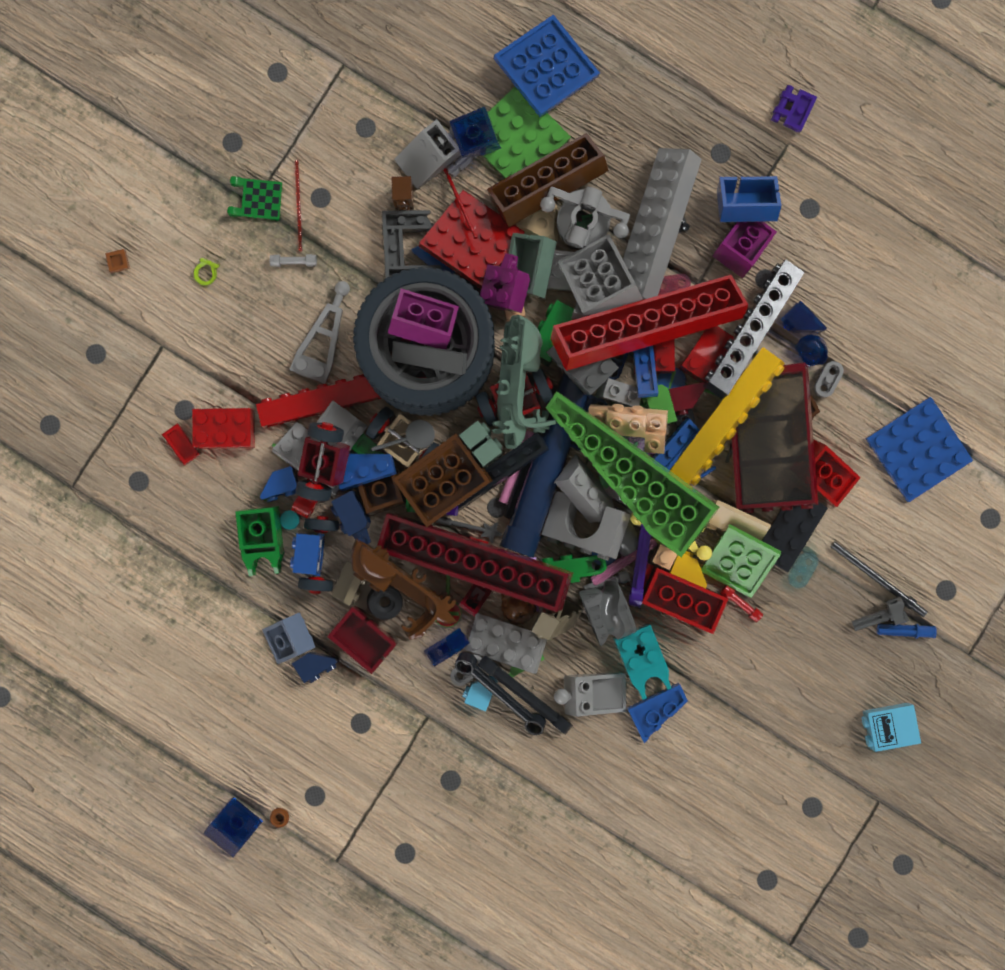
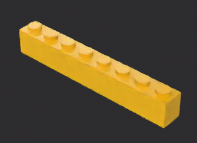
M762 347L737 380L729 395L722 400L670 471L690 486H696L701 479L700 475L704 470L707 471L713 463L711 460L715 455H719L723 451L724 443L727 439L730 440L735 435L736 427L745 422L749 410L758 405L761 394L763 392L766 393L772 386L771 381L774 377H778L782 373L785 363Z

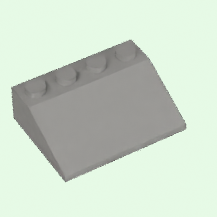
M610 234L558 261L583 315L596 314L643 300Z

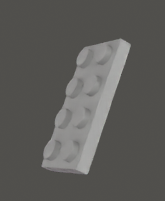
M296 422L272 450L273 453L297 471H299L305 438L310 437L308 430ZM339 484L333 487L329 486L332 488L331 496L333 498L340 490Z
M477 613L466 650L482 656L486 655L493 660L537 674L547 640L538 638L531 630Z

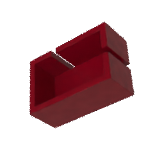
M353 606L327 637L369 673L373 674L399 642L372 619L367 621L366 618L368 616L356 606Z

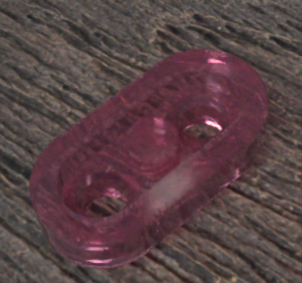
M685 274L664 276L662 283L666 285V288H660L659 294L691 286L690 278ZM678 281H684L685 285L679 286Z

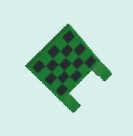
M231 176V186L243 187L242 208L228 207L227 213L230 217L280 220L282 182Z

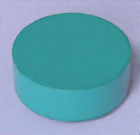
M285 511L280 517V523L285 529H295L300 523V516L294 511Z

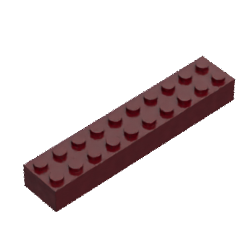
M396 513L386 514L378 545L382 546L381 549L386 548L390 556L555 612L563 609L574 573L432 525L426 527L423 522Z

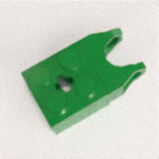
M279 506L235 511L239 549L241 550L242 560L247 568L248 575H256L258 560L261 557L269 560L275 574L281 573L284 546ZM257 525H261L262 530L257 529Z
M570 554L560 556V560L553 561L552 557L541 559V562L574 572L570 583L580 582V577L602 574L607 569L606 560L598 558L597 555L572 558ZM598 559L601 562V567L598 570H593L592 562Z

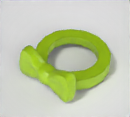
M200 258L199 261L201 263L194 269V278L201 285H211L216 280V268H219L220 265L205 258ZM206 264L211 266L212 278L209 281H203L199 277L200 268Z

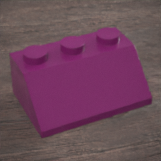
M401 288L388 333L427 346L446 350L459 306Z

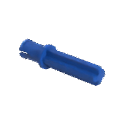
M879 623L877 625V634L909 636L915 639L919 637L936 638L937 629L935 626H919V624H899L895 626V624Z

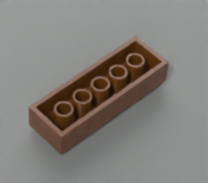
M585 133L489 187L487 191L492 204L507 226L510 227L541 210L540 202L544 197H547L550 187L571 193L609 170L604 154L590 136Z

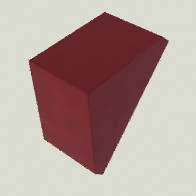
M473 584L458 606L475 617L492 590Z

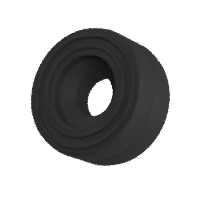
M389 585L385 592L382 590L377 592L372 588L367 596V607L378 619H392L402 609V595L392 585ZM385 596L389 597V605L386 607L380 606V599Z

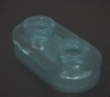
M804 552L799 555L788 575V581L791 586L803 588L807 585L818 565V559L815 554ZM808 558L811 559L810 565L806 564V559ZM798 575L802 576L801 582H797L796 577Z

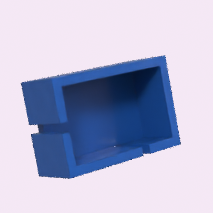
M777 176L741 177L737 193H735L737 177L719 178L717 201L720 222L778 221L782 205Z

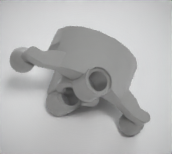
M587 186L585 189L567 193L555 187H550L547 197H544L540 202V207L543 211L551 212L555 208L554 197L564 201L558 211L557 228L564 242L573 248L582 249L606 236L609 231L611 218L621 220L620 223L615 225L613 230L616 237L625 238L629 233L627 223L630 214L612 209L602 196V191ZM581 210H588L593 216V221L587 226V229L576 226V214Z

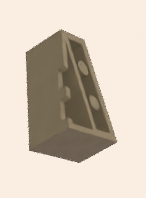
M566 599L563 609L559 612L541 607L531 632L538 638L549 641L573 628L583 608Z

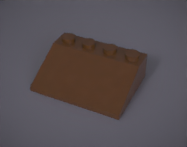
M457 433L393 479L426 527L435 523L493 481Z

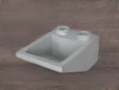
M436 119L422 130L394 159L406 176H411L412 183L417 190L462 155L460 148L453 139L463 137L465 129L463 125L455 123L450 127V132L447 133ZM436 135L441 136V137H438V141H435V140H434V137H435ZM451 150V152L448 155H446V151Z
M625 673L564 675V689H558L555 692L554 700L558 704H565V714L576 717L627 712Z

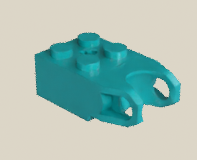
M649 623L636 628V633L617 640L616 637H613L629 679L639 691L642 700L647 698L645 683L651 677L660 678L666 689H671L669 669ZM637 645L643 646L640 654L634 652L637 649Z

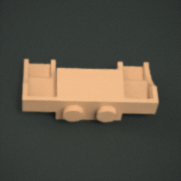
M590 404L588 413L621 436L645 438L644 452L664 454L668 410L646 409L642 406L624 407L621 404H614L612 406Z

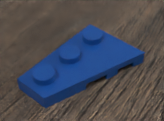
M349 454L343 483L339 484L340 490L345 491L397 474L392 455Z
M678 682L672 685L671 689H664L627 707L645 743L688 700Z

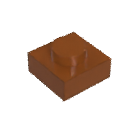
M125 249L105 253L109 272L115 273L130 269Z

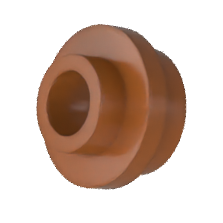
M276 808L270 814V822L277 828L284 827L289 821V813L284 808ZM281 814L283 820H278L277 815Z

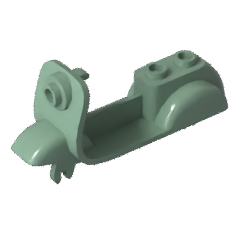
M513 315L510 321L506 322L504 338L500 340L503 342V345L500 346L502 358L498 381L499 388L497 391V413L499 420L492 423L494 426H498V429H492V432L494 434H504L505 446L508 449H515L522 443L527 428H534L533 432L545 433V430H549L550 425L556 424V420H547L549 417L548 411H542V416L540 417V410L534 409L533 418L527 419L522 414L526 372L538 371L541 363L540 350L543 342L536 326L530 320L520 315Z

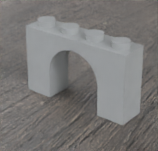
M556 491L542 535L548 537L547 541L556 544L562 541L565 542V547L575 550L577 546L581 548L580 552L589 555L595 552L598 553V558L607 561L609 557L617 559L631 514L606 506L600 526L595 534L588 538L580 539L574 530V518L577 508L564 493Z

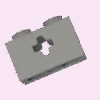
M610 378L597 389L595 395L596 398L621 404L624 407L639 406L641 398H638L637 387Z

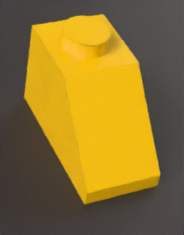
M686 551L682 557L677 555L668 573L706 589L707 583L698 560L692 558L694 554Z

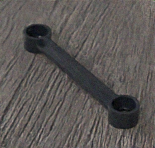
M468 652L459 654L455 662V668L458 672L465 675L471 674L526 722L525 729L532 735L543 733L546 719L538 713L531 714L476 666L477 659L473 654Z
M484 655L477 665L502 683L551 722L563 734L566 735L573 725L566 718L550 708L501 669L488 656Z

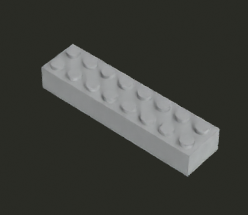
M658 149L624 254L623 261L643 300L658 296L702 160L690 149Z

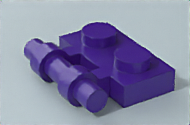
M787 85L785 90L781 92V99L778 105L773 109L771 120L778 123L780 117H784L786 119L783 126L800 133L817 96L801 89L797 95L792 94L794 87ZM787 102L793 103L790 111L785 109Z

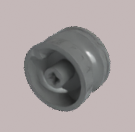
M616 578L605 581L602 591L595 588H587L579 592L584 610L600 646L605 643L608 635H613L618 640L637 632L629 606Z

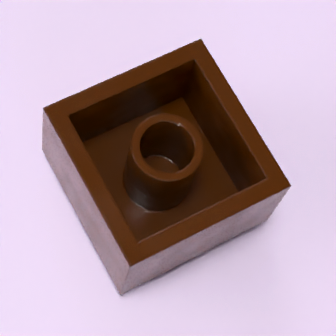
M395 467L397 473L395 475L358 486L366 514L375 515L406 504L405 496L393 480L399 475L397 467Z

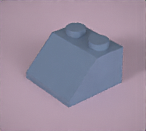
M300 612L262 629L277 664L315 648L313 638L309 634L305 620Z

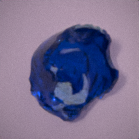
M807 334L795 346V350L801 356L803 363L810 367L823 365L828 358V346L820 336Z

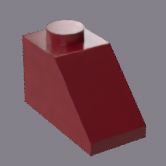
M705 382L668 389L677 416L688 414V410L694 407L706 389L703 387Z

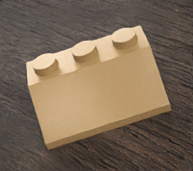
M713 500L712 502L720 508L706 526L713 531L719 529L724 532L728 525L731 524L762 540L770 529L771 524L724 502Z

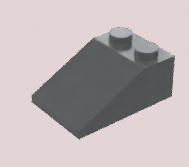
M554 345L546 352L584 395H591L619 368L611 358L566 371Z

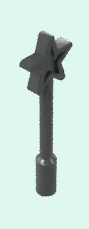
M442 517L435 522L483 532L481 537H489L491 543L494 542L495 536H502V533L496 530L497 522L491 527L484 523L485 528L453 521L447 517Z

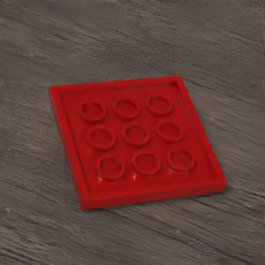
M462 190L459 197L478 238L474 239L457 199H455L419 242L418 247L481 289L487 264L500 267L505 253L509 254L513 233L525 234V232L516 225L508 227L501 215Z

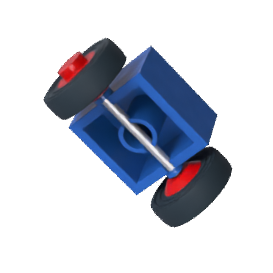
M317 516L316 519L305 518L304 528L312 529L319 533L317 535L296 533V537H293L292 549H295L294 557H291L290 568H293V573L313 575L309 578H299L298 588L309 590V593L321 594V591L330 592L333 590V581L319 577L322 573L325 534L323 533H328L329 531L337 532L339 530V522L328 520V517Z

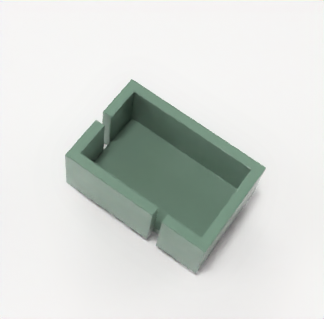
M513 233L509 254L518 257L517 270L529 274L530 283L526 296L545 299L557 242L545 236Z
M477 421L459 436L485 469L502 456L503 446L497 438L492 439L490 437L491 431L484 422L480 424Z

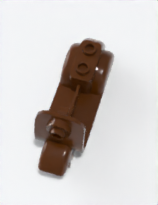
M356 538L351 551L353 575L361 581L364 579L369 581V586L377 592L380 590L385 592L388 586L392 585L425 609V612L416 620L411 616L407 617L411 621L408 627L403 624L401 625L409 640L421 639L426 629L435 620L448 624L456 622L449 612L456 604V600L453 599L452 595H447L446 591L437 595L421 583L426 580L427 575L425 573L422 577L417 578L416 573L419 570L415 568L410 575L388 559L389 553L386 548L381 549L382 546L378 545L373 549Z

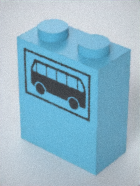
M902 703L863 711L862 724L867 730L865 740L871 750L878 752L921 744L913 704Z

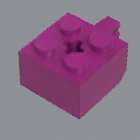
M505 253L500 267L487 264L480 297L484 299L487 306L522 313L530 277L529 274L517 270V256Z

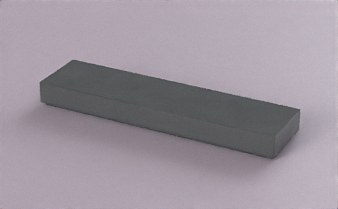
M398 340L393 341L392 361L461 375L466 373V353Z

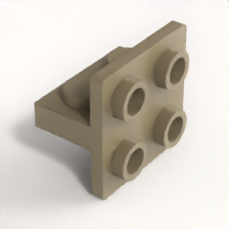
M346 561L332 596L342 600L343 603L349 606L354 605L367 610V596L372 589L369 586L370 582L366 579L361 581L355 577L351 562Z

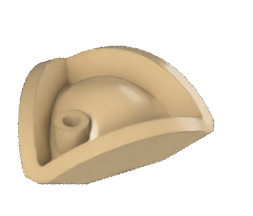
M556 203L553 211L545 212L541 209L517 222L516 226L529 236H545L557 242L559 232L557 228L558 208Z

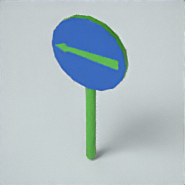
M676 367L672 374H659L657 379L658 385L662 384L668 389L691 385L686 383L684 373ZM708 389L704 390L706 393L713 394Z

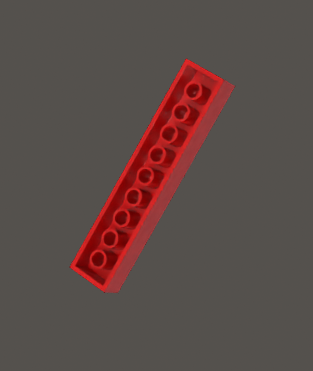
M728 275L554 325L551 341L565 370L568 371L742 319L747 310L748 303L732 275Z

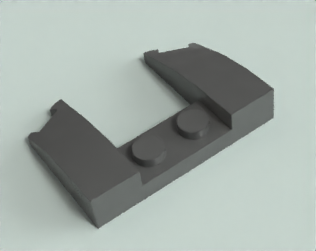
M430 210L382 211L385 278L391 277L394 273L398 274L405 269L407 271L410 268L432 267L433 269H441V265L404 266L403 234L429 231L433 227L427 217L431 214Z

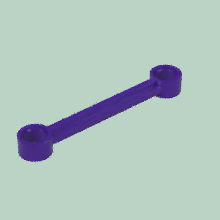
M643 524L640 527L633 581L629 596V605L641 607L643 586L651 535L646 531Z

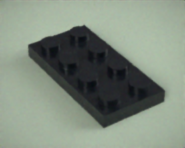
M795 487L787 500L812 497ZM818 502V505H813L812 509H801V506H793V510L781 511L780 509L770 529L761 540L781 551L780 557L774 564L786 573L790 571L828 507Z

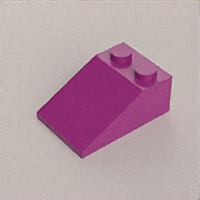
M737 222L712 257L743 279L777 231L765 222Z

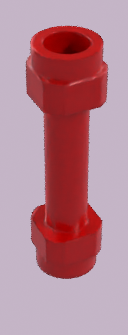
M726 585L722 589L720 594L728 598V600L731 599L749 614L748 617L757 623L762 618L763 613L735 594L733 588Z

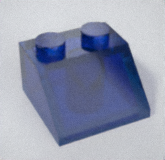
M485 106L449 121L462 158L484 156L501 149L491 117Z
M233 797L203 834L234 858L263 821Z

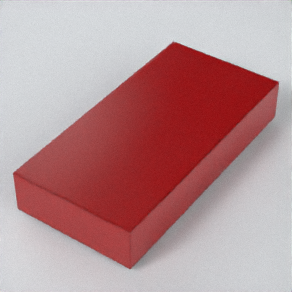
M178 423L162 434L183 465L186 466L201 455L197 448H193L192 441Z

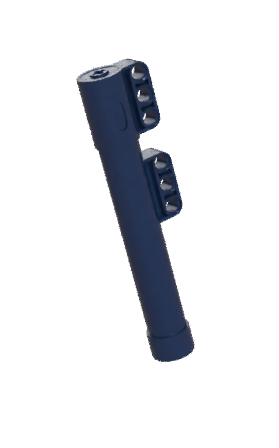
M628 353L620 355L618 359L615 357L611 358L619 368L609 377L610 379L616 380L620 377ZM563 372L557 392L587 412L589 411L590 404L608 405L603 399L596 398L593 395H584ZM549 413V417L547 420H555L554 417ZM557 421L556 424L550 425L549 430H545V433L541 434L549 450L531 462L510 523L506 526L499 545L534 558L541 538L539 535L557 488L555 480L563 471L570 449L582 452Z

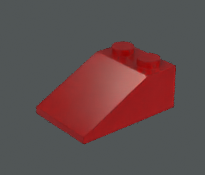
M719 326L705 329L679 369L699 383L706 382L704 377L710 369H714L716 366L714 361L720 354L723 355L726 350L724 345L730 338L733 339V336Z
M813 439L817 492L835 507H838L861 477L827 445ZM808 447L801 454V456L809 455ZM809 461L795 462L790 470L811 487Z

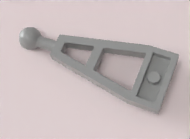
M339 281L335 285L336 296L332 305L329 303L326 305L295 354L290 371L323 384L327 383L333 368L343 309L339 308L343 296H346L350 291V286L347 282ZM330 311L336 313L333 331L321 327ZM317 332L331 337L327 364L303 355Z

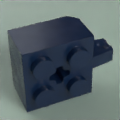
M350 491L331 501L333 506L330 508L334 516L339 517L342 522L339 524L342 532L348 534V536H353L355 540L357 538L367 545L371 543L367 530L370 527L371 520L368 514H366V510L357 492Z

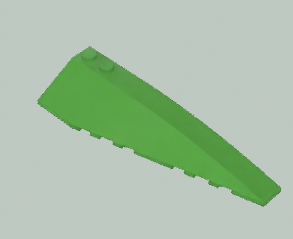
M556 392L546 406L549 413L569 434L568 436L592 462V465L609 486L620 496V499L629 507L637 520L643 524L646 531L678 556L682 557L720 507L630 441L559 392Z

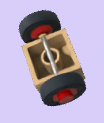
M384 407L378 414L376 413L372 417L366 434L370 438L376 439L385 431L386 433L377 444L381 445L406 437V429L412 422L399 414L390 426V420L394 412L390 408ZM404 441L382 449L409 468L418 457L420 460L437 448L439 444L433 442L428 449L424 450L414 448L408 441Z

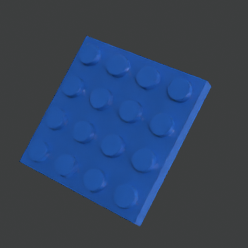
M554 14L496 53L493 58L539 117L599 77L600 74Z
M928 397L865 438L907 502H911L973 461L932 397Z

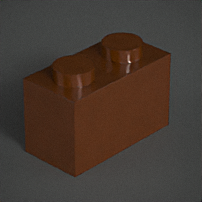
M411 176L391 177L392 201L395 209L399 211L414 209V188Z

